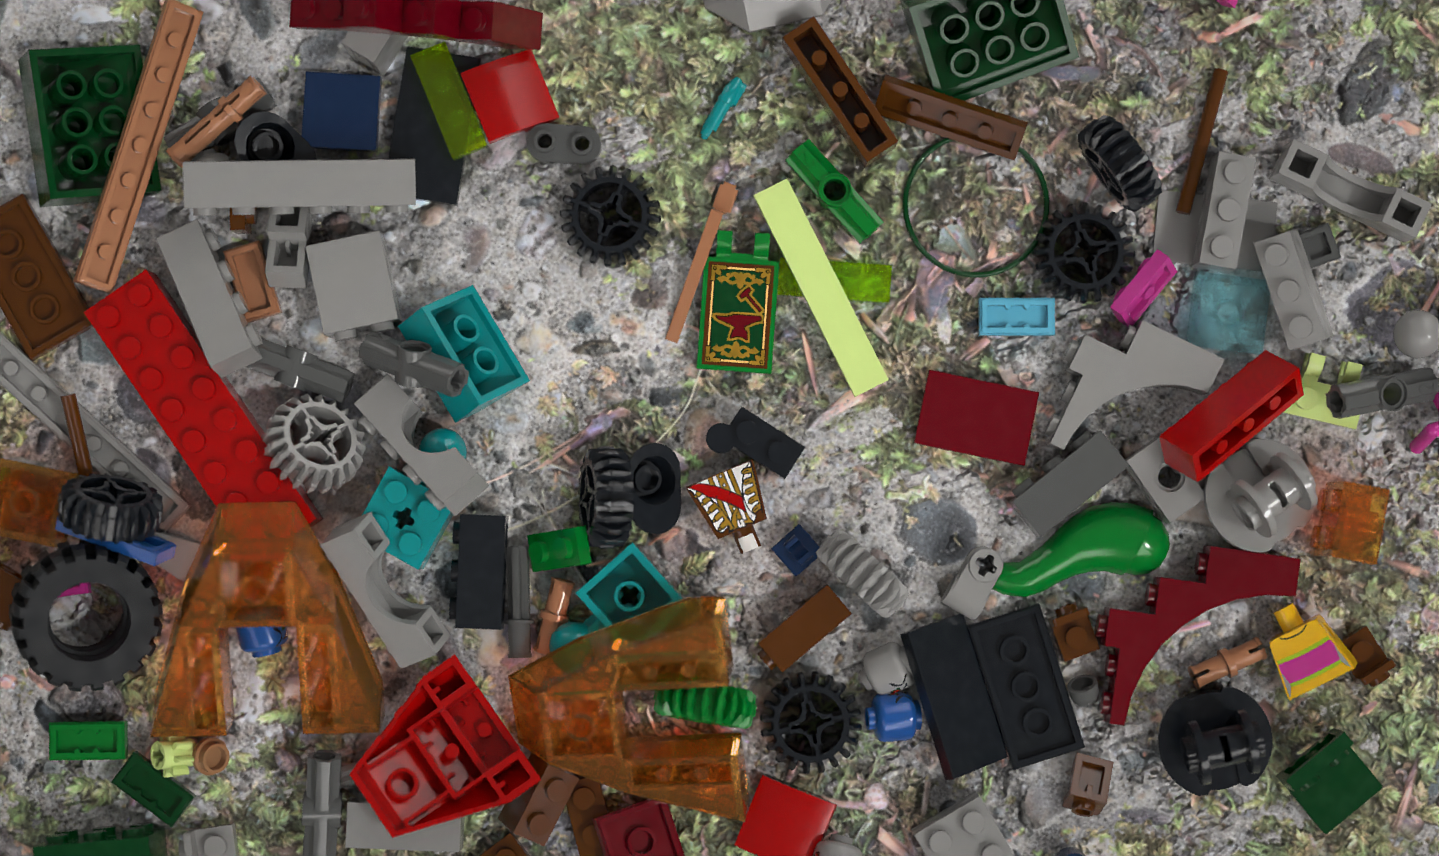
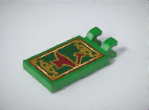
M718 230L716 257L707 258L703 272L697 369L771 374L779 262L768 261L770 234L755 233L754 254L731 253L733 231Z

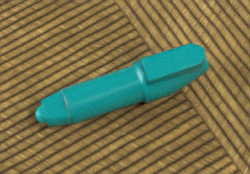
M733 78L718 96L717 102L701 129L700 134L703 140H706L712 131H717L730 107H735L744 93L747 85L740 78Z

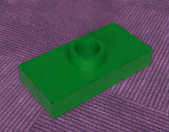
M128 720L49 722V760H119L128 758Z

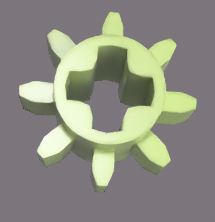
M184 730L160 733V741H155L151 746V763L155 769H163L164 778L188 775V767L193 766L194 758L192 754L197 744L192 738L185 739L186 733Z

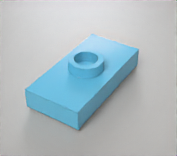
M979 298V336H1054L1055 298Z

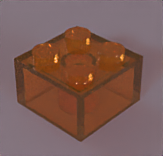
M0 458V536L50 547H58L57 544L67 541L68 534L55 530L57 517L59 516L57 511L59 493H61L62 485H65L67 480L79 476L78 473L9 458Z
M1348 481L1326 482V487L1321 488L1318 495L1317 510L1321 511L1319 526L1315 525L1311 534L1310 545L1315 548L1313 556L1354 564L1377 565L1390 489Z

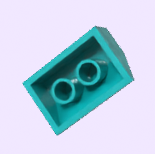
M473 285L421 307L398 326L406 340L428 343L432 347V353L462 363L464 368L469 371L468 383L463 387L460 395L450 397L437 392L455 423L483 410L530 381Z

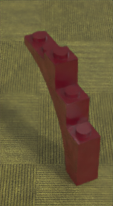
M291 0L289 27L308 30L414 36L513 50H541L543 13L495 1Z
M1203 546V552H1198L1196 555L1194 566L1195 575H1199V582L1154 576L1153 584H1147L1145 605L1150 606L1149 613L1104 607L1103 615H1097L1095 636L1100 637V645L1114 647L1113 654H1107L1105 662V676L1110 677L1108 692L1103 691L1100 698L1099 712L1100 714H1105L1104 721L1109 724L1125 726L1131 697L1143 670L1161 645L1189 621L1212 608L1238 599L1264 595L1296 596L1301 559L1215 546Z

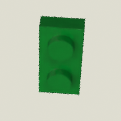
M586 526L527 535L528 552L533 572L592 563Z

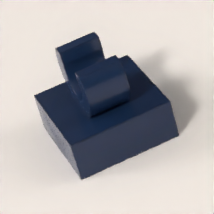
M798 524L771 549L796 577L817 559L816 551L819 549V546L804 528Z

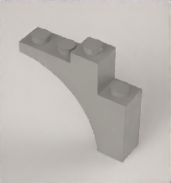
M1144 320L1136 323L1135 327L1129 325L1120 342V346L1124 347L1123 352L1086 334L1080 337L1078 342L1072 340L1063 357V360L1068 362L1064 371L1076 376L1077 380L1076 382L1069 380L1060 400L1066 403L1059 416L1056 414L1052 415L1044 434L1049 436L1046 445L1058 451L1064 450L1071 436L1091 413L1109 400L1129 391L1149 387H1171L1192 391L1199 395L1208 394L1225 359Z

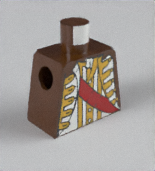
M753 459L686 487L718 539L732 534L740 554L761 546L753 524L763 521L767 517Z

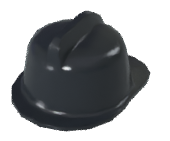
M266 111L252 113L243 119L236 129L234 144L236 153L241 160H317L315 151L310 144L286 120L275 113Z
M659 443L645 444L636 450L629 460L632 465L631 473L634 476L633 488L635 489L634 517L632 520L644 532L656 535L670 530L675 526L680 516L682 504L680 462L675 452L668 446Z

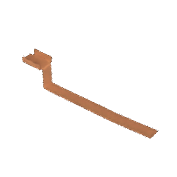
M725 181L719 185L712 205L715 208L711 209L665 338L667 340L678 343L721 219L727 212L731 213L739 192V190H736V185Z

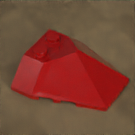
M455 654L421 678L414 691L405 703L399 707L392 720L383 732L378 735L349 774L392 838L510 803L541 781V778Z

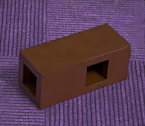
M825 584L758 641L762 650L757 654L771 671L778 667L783 673L852 613L832 589Z

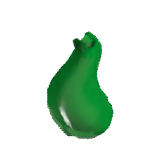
M1117 502L1090 506L1067 520L1041 547L1022 561L1004 562L1002 572L992 589L1003 595L1027 597L1043 592L1072 576L1086 572L1105 571L1118 575L1127 573L1135 576L1148 574L1159 568L1163 563L1170 548L1169 533L1162 521L1153 515V510L1133 503Z

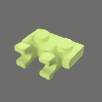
M1305 353L1301 371L1304 395L1283 413L1357 429L1360 415L1334 418L1332 412L1327 407L1326 393L1329 392L1331 385L1318 382L1326 356ZM1341 361L1337 384L1359 380L1363 365Z

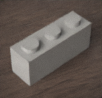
M1221 151L1211 157L1191 267L1226 274L1237 269L1257 158Z
M1298 229L1253 243L1289 350L1291 351L1334 336Z
M358 792V798H352L347 802L345 848L460 852L464 845L465 816L392 838L363 794Z

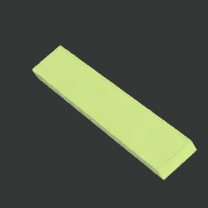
M788 179L755 194L753 197L853 396L856 397L888 381L889 379Z

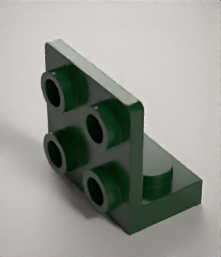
M1335 728L1330 730L1276 775L1308 816L1325 834L1332 831L1382 789V784L1351 748L1354 742L1344 731Z

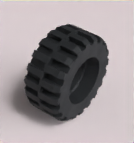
M79 539V544L70 545L68 541L57 544L58 550L51 553L44 550L37 555L39 561L33 566L28 564L21 572L23 577L21 582L14 585L11 593L13 602L9 605V618L17 648L22 658L28 662L30 669L38 676L43 674L48 683L57 687L63 683L67 684L68 689L71 691L81 692L82 686H90L92 691L104 690L103 683L113 680L116 686L126 681L123 674L129 670L136 674L144 666L141 659L145 655L152 656L157 647L154 639L155 636H161L163 626L160 621V615L163 614L162 603L157 595L158 591L142 564L131 557ZM89 582L101 583L110 587L121 601L122 616L116 629L107 638L89 646H72L61 642L54 635L50 627L49 613L53 603L64 591L75 585Z

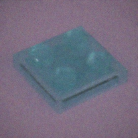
M1202 271L1194 272L1186 341L1203 349L1260 355L1264 347L1270 291L1266 280Z

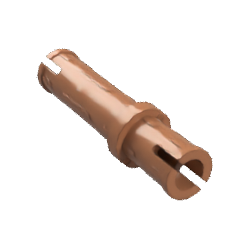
M250 75L227 97L223 95L218 100L219 104L180 140L168 148L166 152L178 166L183 168L184 161H191L234 122L239 123L244 119L243 114L267 94L266 90Z

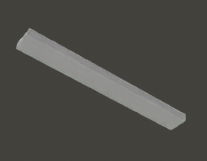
M0 331V384L72 449L60 396L69 393L39 365L30 360L28 355ZM78 402L93 469L99 475L107 473L112 476L120 474L124 478L133 477L135 481L145 482L148 484V487L155 488L157 493L162 496L164 511L159 529L163 533H167L192 505Z

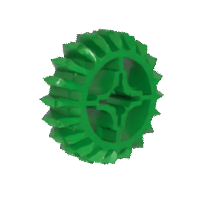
M663 677L659 679L653 698L655 700L654 711L658 715L740 729L752 726V720L755 717L757 707L755 705L756 695L750 690L676 677Z

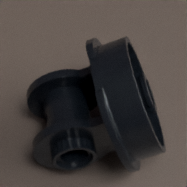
M1222 687L1221 690L1200 689L1175 699L1168 707L1158 730V751L1165 770L1179 786L1198 796L1208 795L1211 790L1227 789L1239 783L1246 787L1255 783L1267 767L1271 756L1272 731L1263 709L1245 692L1234 687Z

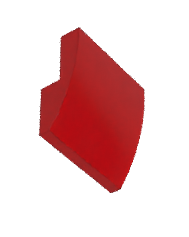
M532 50L511 54L460 73L489 144L524 130L528 132L536 125L560 119Z
M762 775L734 846L757 856H813L817 843L823 841L837 804L805 790H799L767 775Z

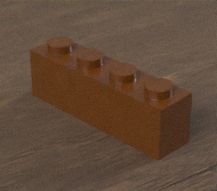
M814 16L782 37L781 46L864 168L896 148L897 138Z

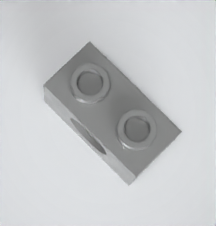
M1159 436L1124 459L1129 464L1126 470L1164 523L1173 522L1204 500V491L1202 490L1205 488L1204 480L1196 482L1165 464ZM1165 466L1170 467L1176 476L1174 484L1169 488L1162 486L1158 480L1159 471Z

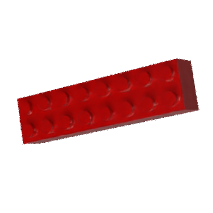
M147 269L83 312L253 562L265 560L323 520V517L301 485L293 489L292 479L287 477L280 480L282 472L280 468H270V462L273 457L264 455L265 448L268 445L262 441L265 432L226 376L221 378L210 367L194 328L156 273Z

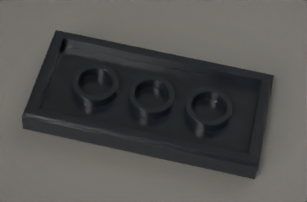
M407 46L388 159H415L416 200L458 206L474 105L460 73L480 66L481 58Z
M1036 603L967 625L1012 769L1016 770L1085 748L1040 604Z
M960 613L900 634L945 781L956 779L1007 758L1005 745L964 615Z

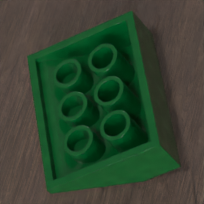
M900 0L911 37L931 89L963 101L1079 58L1064 0Z
M140 44L28 50L18 60L39 207L98 202L143 69ZM157 157L145 194L162 191Z

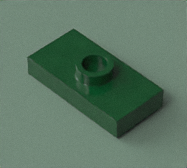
M138 751L132 753L111 782L170 827L175 826L197 796L173 777L164 778L163 770L155 769L151 761Z

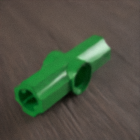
M810 139L802 143L785 159L786 164L817 197L820 205L830 211L859 245L884 223L851 186L849 179L838 172ZM830 183L841 185L844 189V197L838 201L829 200L824 194L825 186Z

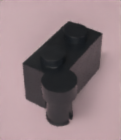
M742 406L730 425L717 423L711 426L706 434L707 445L713 452L718 454L726 453L734 447L783 480H785L805 449V446Z

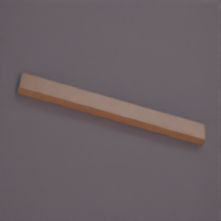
M176 0L164 1L73 280L75 283L107 294L112 293L204 13L203 11Z

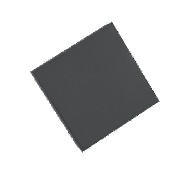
M1329 223L1299 233L1311 269L1341 258Z

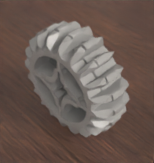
M308 394L301 396L299 400L293 397L285 405L282 404L277 407L273 413L274 416H271L266 423L267 431L264 433L262 441L268 444L264 455L273 457L270 462V468H280L282 471L280 480L289 477L293 480V489L303 484L307 494L313 492L316 487L321 494H324L330 488L335 491L340 489L344 483L350 482L356 475L355 472L362 466V461L364 460L362 456L365 453L366 446L361 443L364 439V432L355 430L358 426V420H349L347 418L349 408L340 411L336 408V399L327 404L324 402L322 394L316 396L314 400ZM290 427L294 432L293 438L296 442V445H293L291 441ZM334 442L336 443V446H337V448H338L339 460H338L337 457L335 456V454H336L337 451H336V449L334 448V445H333Z
M836 529L822 541V545L816 551L817 558L881 617L889 618L904 605L903 602L909 596L908 589L844 530Z

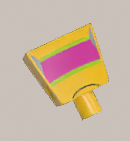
M1293 602L1273 612L1283 632L1273 636L1269 641V646L1289 701L1355 669L1358 663L1355 657L1320 614L1303 621Z

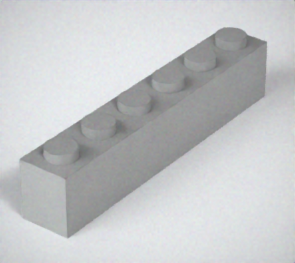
M415 159L184 161V208H193V215L197 216L217 215V208H232V215H254L255 207H271V214H294V207H309V214L332 213V206H347V213H370V206L384 205L385 211L388 213L408 212V205H416Z

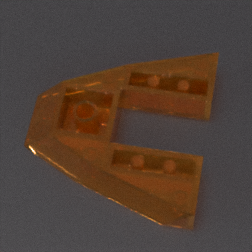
M296 502L218 503L185 578L157 682L150 737L227 736L235 719L228 628L296 626L303 734L380 732L385 717L383 679L340 576L333 564L327 559L324 550L320 546V542Z
M726 596L687 597L576 638L508 675L518 743L548 764L627 794L745 822L749 792L742 733L629 738L623 691L729 686L734 664Z

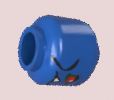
M266 599L244 604L245 611L238 614L234 620L240 648L245 652L252 653L254 658L282 651L281 645L288 639V630L282 608L276 605H268Z
M900 691L885 695L876 694L872 699L871 707L865 708L867 730H873L876 738L881 742L910 740L914 737L916 730H920L922 727L920 702L913 700L908 692Z

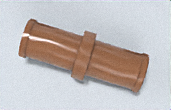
M551 577L545 609H541L539 614L542 621L534 651L551 656L549 650L550 638L560 625L569 621L570 616L567 615V610L575 582Z
M1254 637L1252 640L1232 649L1222 648L1217 651L1216 656L1194 666H1189L1188 673L1190 678L1203 672L1206 673L1192 681L1197 689H1201L1203 686L1225 676L1229 678L1237 676L1238 670L1267 659L1265 648L1251 654L1249 653L1259 648L1262 642L1258 637Z

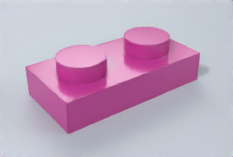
M1157 249L1151 258H1146L1140 264L1137 275L1132 281L1116 293L1110 308L1118 321L1126 327L1129 325L1133 326L1177 273L1169 256Z

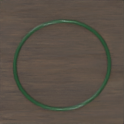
M944 138L932 145L920 156L906 180L903 193V216L908 233L918 250L930 262L949 273L964 277L981 278L1006 272L1020 264L1032 253L1033 249L1038 245L1035 239L1020 257L1006 266L985 272H968L954 269L938 261L922 246L914 233L908 211L911 183L920 165L932 152L946 143L954 141ZM1019 147L1018 152L1031 164L1041 183L1044 198L1042 225L1045 220L1048 221L1049 216L1047 184L1043 173L1034 159L1022 147ZM1040 226L1038 233L1044 234L1045 230Z

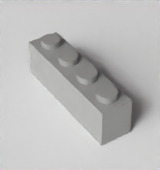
M195 219L156 238L210 367L223 378L263 359L258 345L263 343L261 336L253 323L249 325L247 323L244 313L248 312L249 309L239 291L234 293L230 282L235 280V277L228 262L225 259L221 261L216 250L221 248V244L212 228L206 230Z

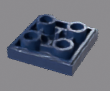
M306 72L301 136L314 149L377 152L382 77Z

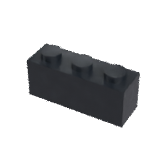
M460 514V522L454 521L453 544H459L458 559H452L451 582H457V597L450 598L449 619L455 620V628L504 629L509 516Z

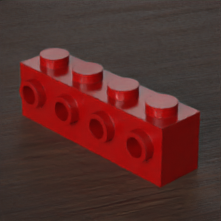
M1267 350L1263 351L1159 436L1165 464L1196 482L1201 481L1304 395L1299 367Z

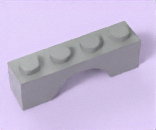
M1296 139L1284 145L1269 177V180L1403 243L1417 237L1432 203L1398 187L1384 186L1360 178L1338 166L1330 159L1328 154Z
M389 374L385 375L354 403L363 414L358 419L372 436L379 432L385 438L380 445L395 461L400 456L403 458L407 465L402 470L417 486L423 481L429 487L425 496L439 511L446 506L456 516L489 487L487 482L455 447L437 453H428L416 448L414 432L422 411Z
M368 512L336 526L320 546L324 550L327 559L341 576L348 591L354 596L365 613L368 622L373 625L386 645L387 651L402 669L435 656L448 640L450 634L431 605L409 602L396 594L388 585L382 571V557L390 541L372 513Z

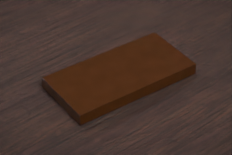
M20 194L0 206V307L29 359L34 361L93 326L83 313L89 309L86 300L76 283L73 282L74 279L27 196Z

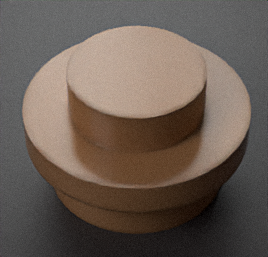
M207 737L201 740L195 746L192 754L194 768L204 775H214L223 771L230 759L225 743L215 737Z

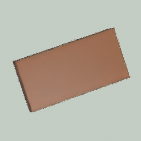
M258 240L223 251L225 260L228 262L235 277V280L232 281L235 292L239 291L249 309L248 312L244 313L247 323L283 313L275 287H269L265 274L266 256L261 241Z

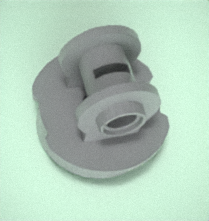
M1254 439L1247 443L1246 448H1240L1207 475L1204 488V506L1214 529L1231 545L1250 552H1266L1273 548L1274 543L1283 540L1293 533L1297 527H1304L1311 520L1314 506L1317 505L1318 499L1315 492L1316 484L1314 478L1302 458L1286 445L1268 439Z

